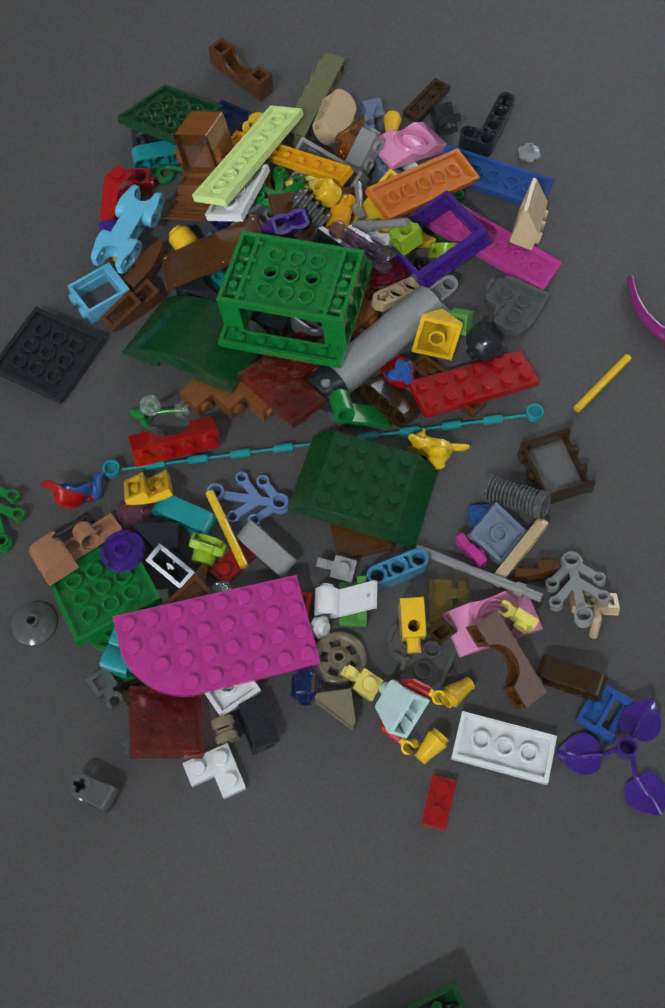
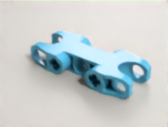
M130 186L116 205L115 215L119 219L112 231L101 230L95 240L91 253L93 265L100 266L107 258L114 256L117 257L115 261L117 272L121 274L127 272L136 262L141 252L142 243L138 238L145 226L154 228L161 218L165 202L163 193L156 192L151 199L140 201L141 192L139 186Z

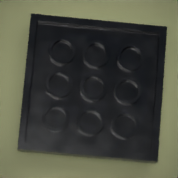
M35 306L1 352L0 376L62 405L105 343V338Z

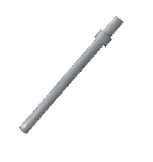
M417 545L415 548L425 550L432 560L513 591V594L521 598L525 596L538 602L542 601L544 594L528 588L524 583L519 581L517 583L421 545Z

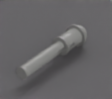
M400 218L376 221L375 219H355L351 223V231L356 235H360L366 232H375L377 229L405 227L409 225V219Z

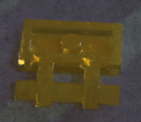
M429 580V624L432 625L440 619L443 613L455 609L452 605V598L459 599V607L468 604L470 591L467 589L466 581H459L458 589L452 588V580Z

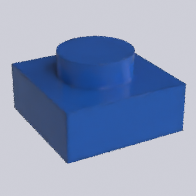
M490 504L468 506L470 529L480 520L490 507Z

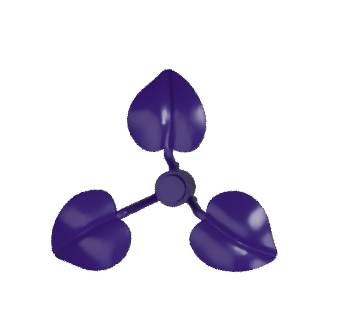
M654 699L636 701L621 712L619 728L624 733L630 734V736L621 738L616 747L599 752V743L593 736L579 733L570 737L557 749V755L562 763L570 770L583 775L597 772L601 766L599 757H604L611 753H616L622 760H629L634 780L628 781L625 785L624 797L631 808L641 813L661 816L665 809V788L661 779L650 771L642 773L639 777L635 764L636 759L634 758L638 751V744L634 737L641 742H649L660 733L661 719Z

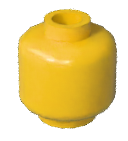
M329 177L320 178L313 185V197L315 200H319V204L325 208H331L334 205H338L342 196V189L333 179Z
M177 225L169 233V243L174 250L198 240L197 236L188 226Z

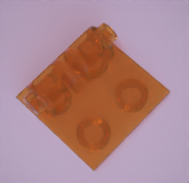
M365 116L353 121L350 126L336 135V157L343 161L346 160L361 128H364Z

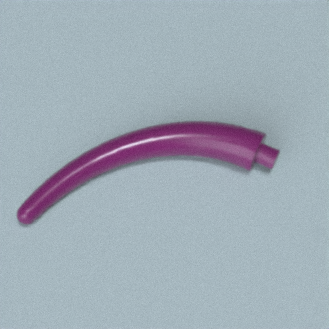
M632 275L628 276V293L637 316L655 337L665 343V326L656 320L645 307L638 293L635 277Z

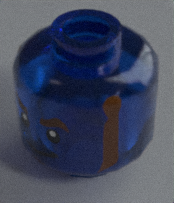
M299 669L291 678V697L298 701L300 705H312L316 694L321 693L322 679L320 675L313 669Z

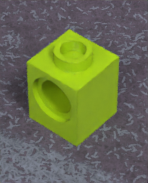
M409 220L408 226L395 227L388 231L391 245L403 256L423 243L421 227Z

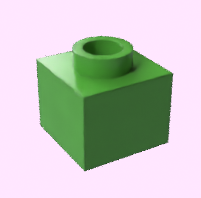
M454 307L448 313L463 323L460 335L466 336L472 328L474 311Z

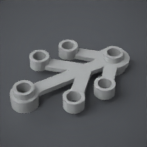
M569 551L560 559L561 568L546 580V590L550 593H555L560 588L559 582L568 573L570 576V580L556 596H552L549 599V607L555 612L562 610L564 600L573 592L576 604L574 622L581 628H587L593 623V611L586 607L583 591L595 597L598 605H608L610 603L609 592L597 588L605 585L606 576L604 573L596 572L584 565L582 557L577 552ZM579 573L591 578L592 585L581 579Z

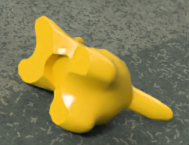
M423 428L421 432L408 435L412 446H408L406 451L425 456L428 464L435 470H441L445 467L453 451H465L470 448V445L451 444L445 439L429 437L426 435V429Z

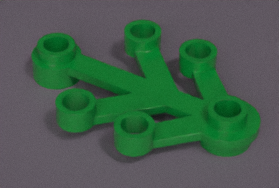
M282 166L275 167L272 173L273 180L276 183L275 191L267 187L264 181L254 200V203L268 208L271 217L269 200L265 199V195L299 192L303 190L302 188L305 185L304 178L296 176L292 179L293 184L283 190L284 181H287L289 178L288 171Z
M0 487V497L6 498L11 504H16L20 501L21 496L17 490H7ZM13 494H16L14 499H10ZM0 503L1 514L13 518L17 523H21L26 519V513L22 508L13 509ZM22 513V515H21L20 517H18V518L15 517L16 514ZM0 515V541L6 539L3 544H0V553H8L13 549L14 542L5 533Z

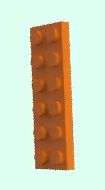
M457 148L369 186L365 193L385 220L398 219L420 209L446 190L453 194L477 183L480 176Z

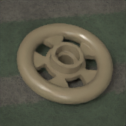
M342 631L331 632L323 636L316 643L320 661L321 653H328V662H321L320 665L313 666V669L317 676L321 677L328 684L342 686L352 683V681L340 674L344 666H348L350 662L356 665L355 668L359 672L362 668L366 667L367 653L365 647L357 637L350 633ZM340 641L341 646L331 648L330 643ZM350 645H352L357 652L352 656L350 655V652L346 649ZM341 654L344 658L341 661H337L335 656ZM330 667L340 670L338 676L328 673Z

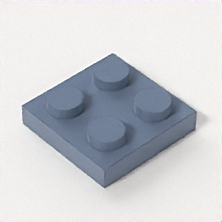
M495 502L492 503L467 534V537L478 547H481L500 566L527 533V530Z

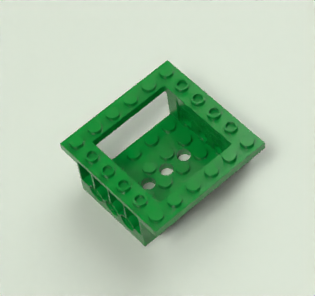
M241 231L216 298L224 322L218 340L219 346L341 369L372 271L373 260L366 259L365 250ZM270 271L276 272L273 276H266ZM290 275H296V276H297V277H296L295 279H293V280H288V279H286V277H288V276H290ZM311 278L317 279L315 283H307ZM253 311L321 322L325 344L249 331L247 327Z

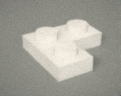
M228 743L183 763L192 787L215 777L224 799L246 790Z

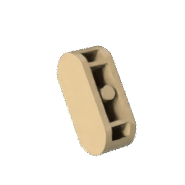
M336 89L330 95L324 97L312 127L315 136L325 145L331 146L340 140H345L349 135V127L354 122V115L357 110L356 104L352 96L345 90Z

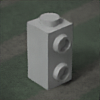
M362 127L345 162L368 175L385 142V139L379 136L381 132L372 127L369 130Z

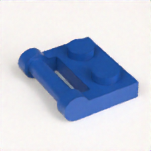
M606 684L600 702L586 700L575 722L601 737L603 741L613 745L617 739L616 734L619 730L620 714L634 701ZM616 701L621 706L608 729L602 727V724Z

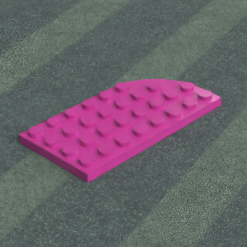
M297 575L113 616L120 653L127 667L148 687L171 696L193 697L321 664Z

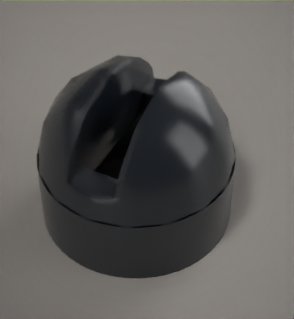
M418 257L413 263L418 271L429 264L425 257Z

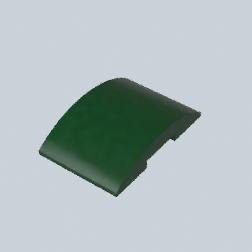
M193 296L165 298L122 351L123 355L157 367L163 363L194 374L195 381L231 394L259 356L258 353L220 347L218 340L224 322L218 303ZM250 319L247 330L269 334Z

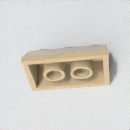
M536 178L532 179L522 201L509 242L532 250L535 243L538 244L543 234L542 230L546 223L545 219L549 212L546 210L548 201Z

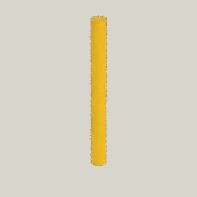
M625 354L573 407L574 410L579 413L630 362L631 356Z
M214 490L207 491L206 496L240 569L248 567L246 558Z

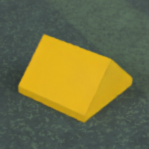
M443 308L422 314L411 352L452 361L463 323Z

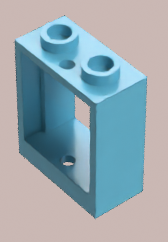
M108 262L69 284L70 294L68 297L74 306L76 304L79 306L78 311L84 319L88 318L91 324H94L101 320V317L130 289ZM109 281L117 293L89 309L81 297Z

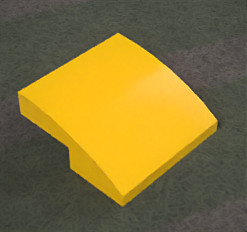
M167 469L149 478H146L145 474L141 472L124 481V498L127 505L149 504L173 496L171 477Z

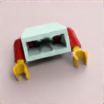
M403 678L400 681L393 679L380 685L379 692L382 695L377 701L375 708L379 714L381 731L396 744L399 742L401 750L405 755H411L414 751L409 748V744L413 748H418L420 746L419 742L413 738L409 740L405 738L408 737L430 700L427 697H432V701L436 705H445V703L439 701L438 697L440 694L449 696V693L444 690L434 691L432 686L415 678Z

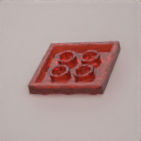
M129 686V759H202L204 757L201 695L176 697L158 692L148 686Z

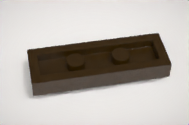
M434 78L403 110V117L412 122H421L429 113V109L437 105L450 91V85Z

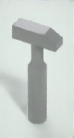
M356 181L354 183L356 201L352 205V210L363 220L368 215L362 209V183Z

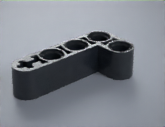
M502 92L498 95L482 129L470 125L462 127L459 148L485 157L491 156L512 114L514 95L509 92Z

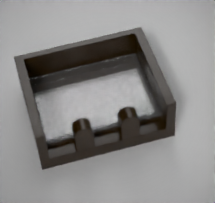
M569 427L520 444L519 452H517L520 464H524L526 468L525 473L528 482L533 483L535 489L547 491L551 494L550 505L584 493H592L596 484L594 479L588 480L586 476L588 471L586 463L580 464L577 457L579 448L576 444L571 445L569 440L571 433Z

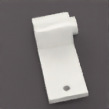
M375 580L343 589H337L332 584L323 583L315 589L314 617L324 616L328 619H334L377 608V581Z

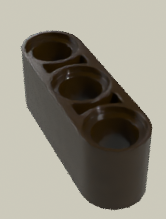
M378 376L362 384L360 390L363 398L395 426L403 427L417 419L419 414L417 407L383 377Z
M548 655L542 657L536 674L542 679L543 685L594 702H600L608 682V677L599 671Z

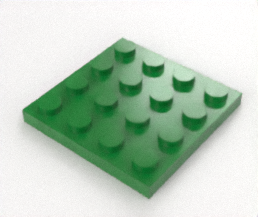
M101 547L77 559L75 562L79 568L50 586L78 647L114 629L113 616L156 607L163 603L142 561L138 566L129 571L115 572L108 569L100 557Z

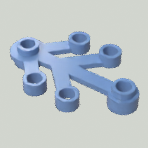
M242 471L236 474L235 480L237 485L242 486L248 494L224 491L223 486L218 483H213L207 488V491L214 490L215 493L220 494L217 497L219 502L227 500L245 503L238 509L231 510L226 514L230 525H237L242 516L258 506H266V508L258 514H251L247 521L257 519L259 526L261 521L274 513L282 515L288 512L290 498L283 493H277L266 475L258 476L256 482L257 487L265 490L270 498L260 496L249 481L247 473ZM240 477L246 478L244 481L238 480ZM261 480L267 481L266 484H260L259 482ZM280 502L284 504L282 507L276 506ZM233 515L237 517L235 520L229 519Z

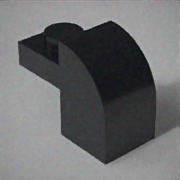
M451 101L434 105L429 109L433 127L439 136L458 132L457 123L461 121L460 112L454 114Z

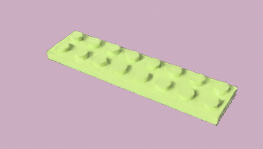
M270 105L192 194L194 201L228 206L304 116L302 108Z

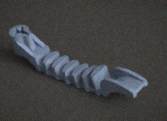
M380 97L361 101L363 119L359 120V132L362 127L367 130L370 127L376 129L374 126L375 119L385 116ZM377 156L373 171L377 173L379 181L391 168ZM393 169V171H395L398 174L402 173L398 169Z

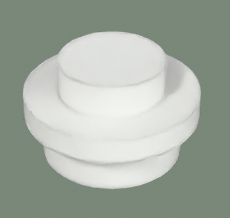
M315 617L310 624L312 633L317 639L326 636L330 631L327 617Z

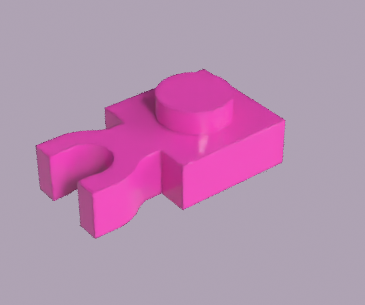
M462 532L455 537L457 540L455 544L465 553V556L474 567L483 570L487 565L486 553L481 547L477 548L473 543L471 544Z

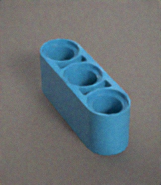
M417 548L373 565L367 571L366 582L373 581L371 578L376 575L382 577V580L377 582V592L422 575L427 570L428 553L423 549ZM420 559L423 561V564L416 565L413 563V560ZM395 567H399L403 570V572L395 573L392 571V569Z

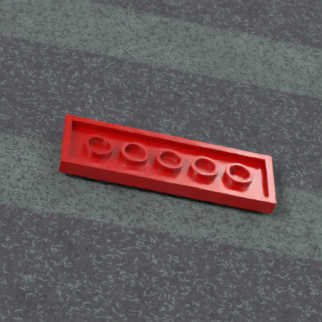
M520 350L505 354L490 362L480 361L413 380L408 385V388L426 419L537 387L540 380Z

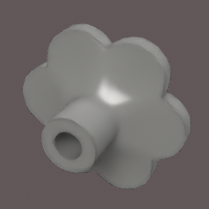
M526 143L518 148L519 159L533 163L535 160L540 159V148L533 143Z

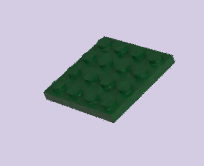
M164 84L118 115L117 118L119 124L176 145L173 135L190 112L223 113V105Z

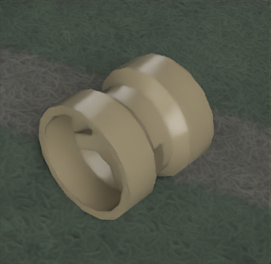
M223 715L211 721L212 728L217 734L215 737L217 746L226 743L229 745L240 739L239 732L234 727L236 723L234 715Z

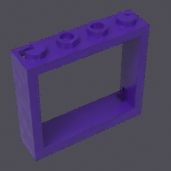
M448 190L407 218L413 223H417L423 229L450 210L472 234L419 271L393 246L390 251L420 286L427 288L491 244L488 231Z

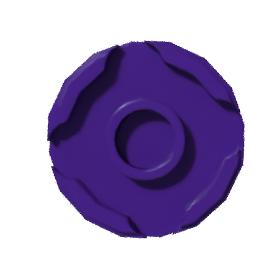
M128 530L115 532L110 535L100 549V557L108 569L115 572H125L135 568L144 559L146 553L145 543L141 536Z

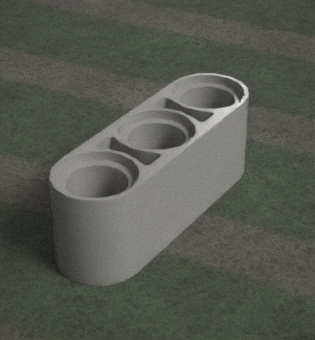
M251 519L236 536L282 578L298 561Z

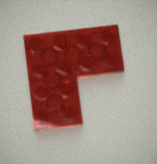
M302 331L291 337L293 339L318 343L310 335ZM265 355L238 373L239 380L292 428H295L326 405V399L302 379V377L318 367V364Z

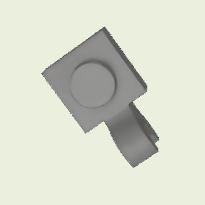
M335 555L334 561L318 557L316 566L331 570L330 577L352 583L358 561Z

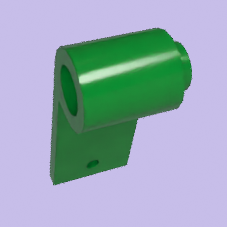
M337 389L329 395L333 416L337 422L381 428L390 427L389 420L375 407L352 403L347 390Z

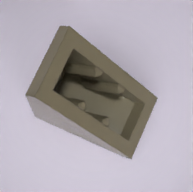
M351 689L316 694V704L352 731L355 729L356 719Z

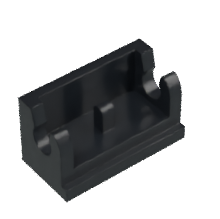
M263 696L238 704L236 714L252 755L276 746L275 743L280 741V737Z

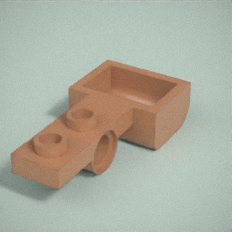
M109 513L92 525L88 522L76 524L72 530L73 537L64 543L60 537L52 538L56 534L55 531L48 533L30 546L29 554L47 584L51 586L79 568L75 562L77 559L104 543L110 535L123 531L112 513Z

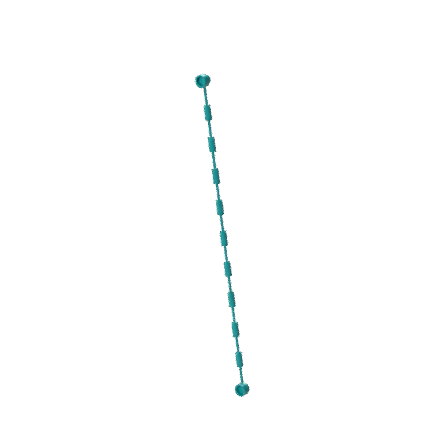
M534 403L527 407L526 414L505 417L502 414L482 417V420L468 422L455 420L441 422V425L423 428L426 430L441 428L444 431L459 429L461 425L483 423V425L503 423V420L521 417H526L530 422L535 423L542 419L544 409L541 405ZM417 425L399 428V431L378 434L376 431L357 433L355 437L377 440L379 436L394 434L407 436L411 433L416 434L422 431L423 428H419ZM292 442L275 444L273 448L250 450V448L230 450L228 454L207 456V454L188 456V459L168 462L161 461L137 468L136 466L121 468L116 460H108L103 464L102 470L107 478L115 479L124 470L146 468V470L166 468V465L188 462L190 465L208 462V459L229 456H231V459L250 457L252 453L274 451V453L293 451V448L310 446L311 442L292 445Z

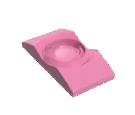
M413 122L400 131L388 130L380 135V137L385 139V142L378 156L393 170L443 153L447 143L427 123Z
M508 590L490 598L470 602L443 613L442 617L448 615L458 630L457 633L451 636L459 658L490 648H477L465 627L485 613L495 610L506 613V608L500 605L503 600L509 601L515 608L518 609L520 607L539 619L531 599L525 596L521 598L514 595L513 591ZM510 618L505 619L507 627L516 638L543 629L539 620L536 627L530 633L521 632L509 621Z

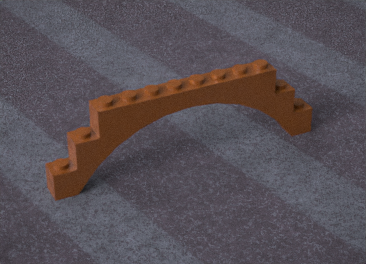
M369 255V256H365V257H366V259H368V258L373 257V256H372V255ZM369 277L350 342L380 318V311L375 310L371 306V300L376 292V289L370 286L371 277ZM324 335L317 341V343L325 344ZM294 360L272 372L242 379L232 394L195 381V379L179 392L182 402L198 417L210 411L215 404L231 419L236 415H240L247 406L265 421L268 417H273L283 404L289 403L293 395L298 391H302L304 389L303 380L321 365Z

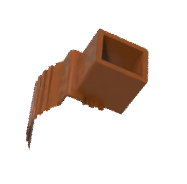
M190 112L173 135L177 148H174V152L177 155L178 164L183 171V177L179 182L177 197L174 200L175 203L172 205V209L160 219L206 221L205 213L211 204L195 202L192 194L234 148L222 112ZM203 138L206 139L208 146H205Z

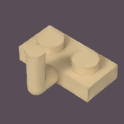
M583 591L586 607L593 611V623L589 631L590 638H598L602 615H619L620 606L617 593H609L610 603L606 606H600L596 603L595 597ZM572 592L569 598L571 604V611L572 613H574L576 610V604Z

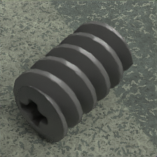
M308 188L297 192L287 204L294 203L292 210L298 208L305 209L310 220L308 227L310 229L315 226V234L318 228L328 221L331 213L323 214L325 207L317 208L320 201L312 202L314 195L306 196Z

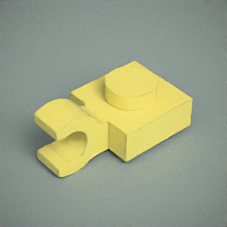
M503 600L500 604L506 608V613H502L499 610L498 612L505 619L510 618L509 621L521 632L530 633L539 622V619L520 607L518 609L515 608L507 600Z
M351 665L344 666L340 673L343 677L353 682L350 689L368 701H373L380 685L384 681L366 668H362L359 672Z

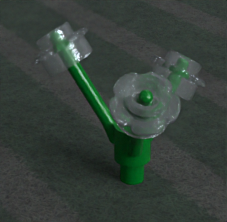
M153 395L143 397L140 400V407L130 410V415L140 420L146 431H150L158 436H164V432L159 430L158 427L149 426L148 422L152 419V416L175 413L177 419L182 418L183 420L190 416L189 403H185L183 399H181V402H175V408L161 409L160 402Z

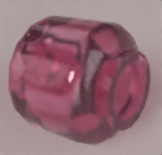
M125 499L121 500L119 505H116V520L124 528L134 527V523H141L145 521V518H149L148 505H127Z

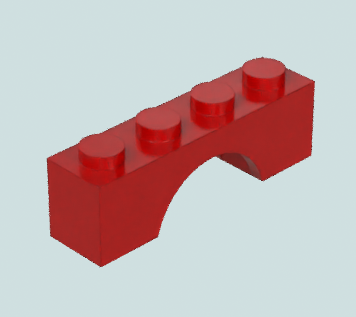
M212 416L191 420L189 426L176 435L158 436L150 431H145L128 436L136 468L220 447L218 429Z

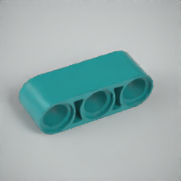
M159 141L135 146L131 150L134 168H150V170H154L162 164L179 165L176 159L177 155L174 152V148H177V145H172L166 141Z
M175 496L156 502L151 511L154 516L163 521L179 523L181 529L192 534L201 533L209 535L217 522V518L213 513Z

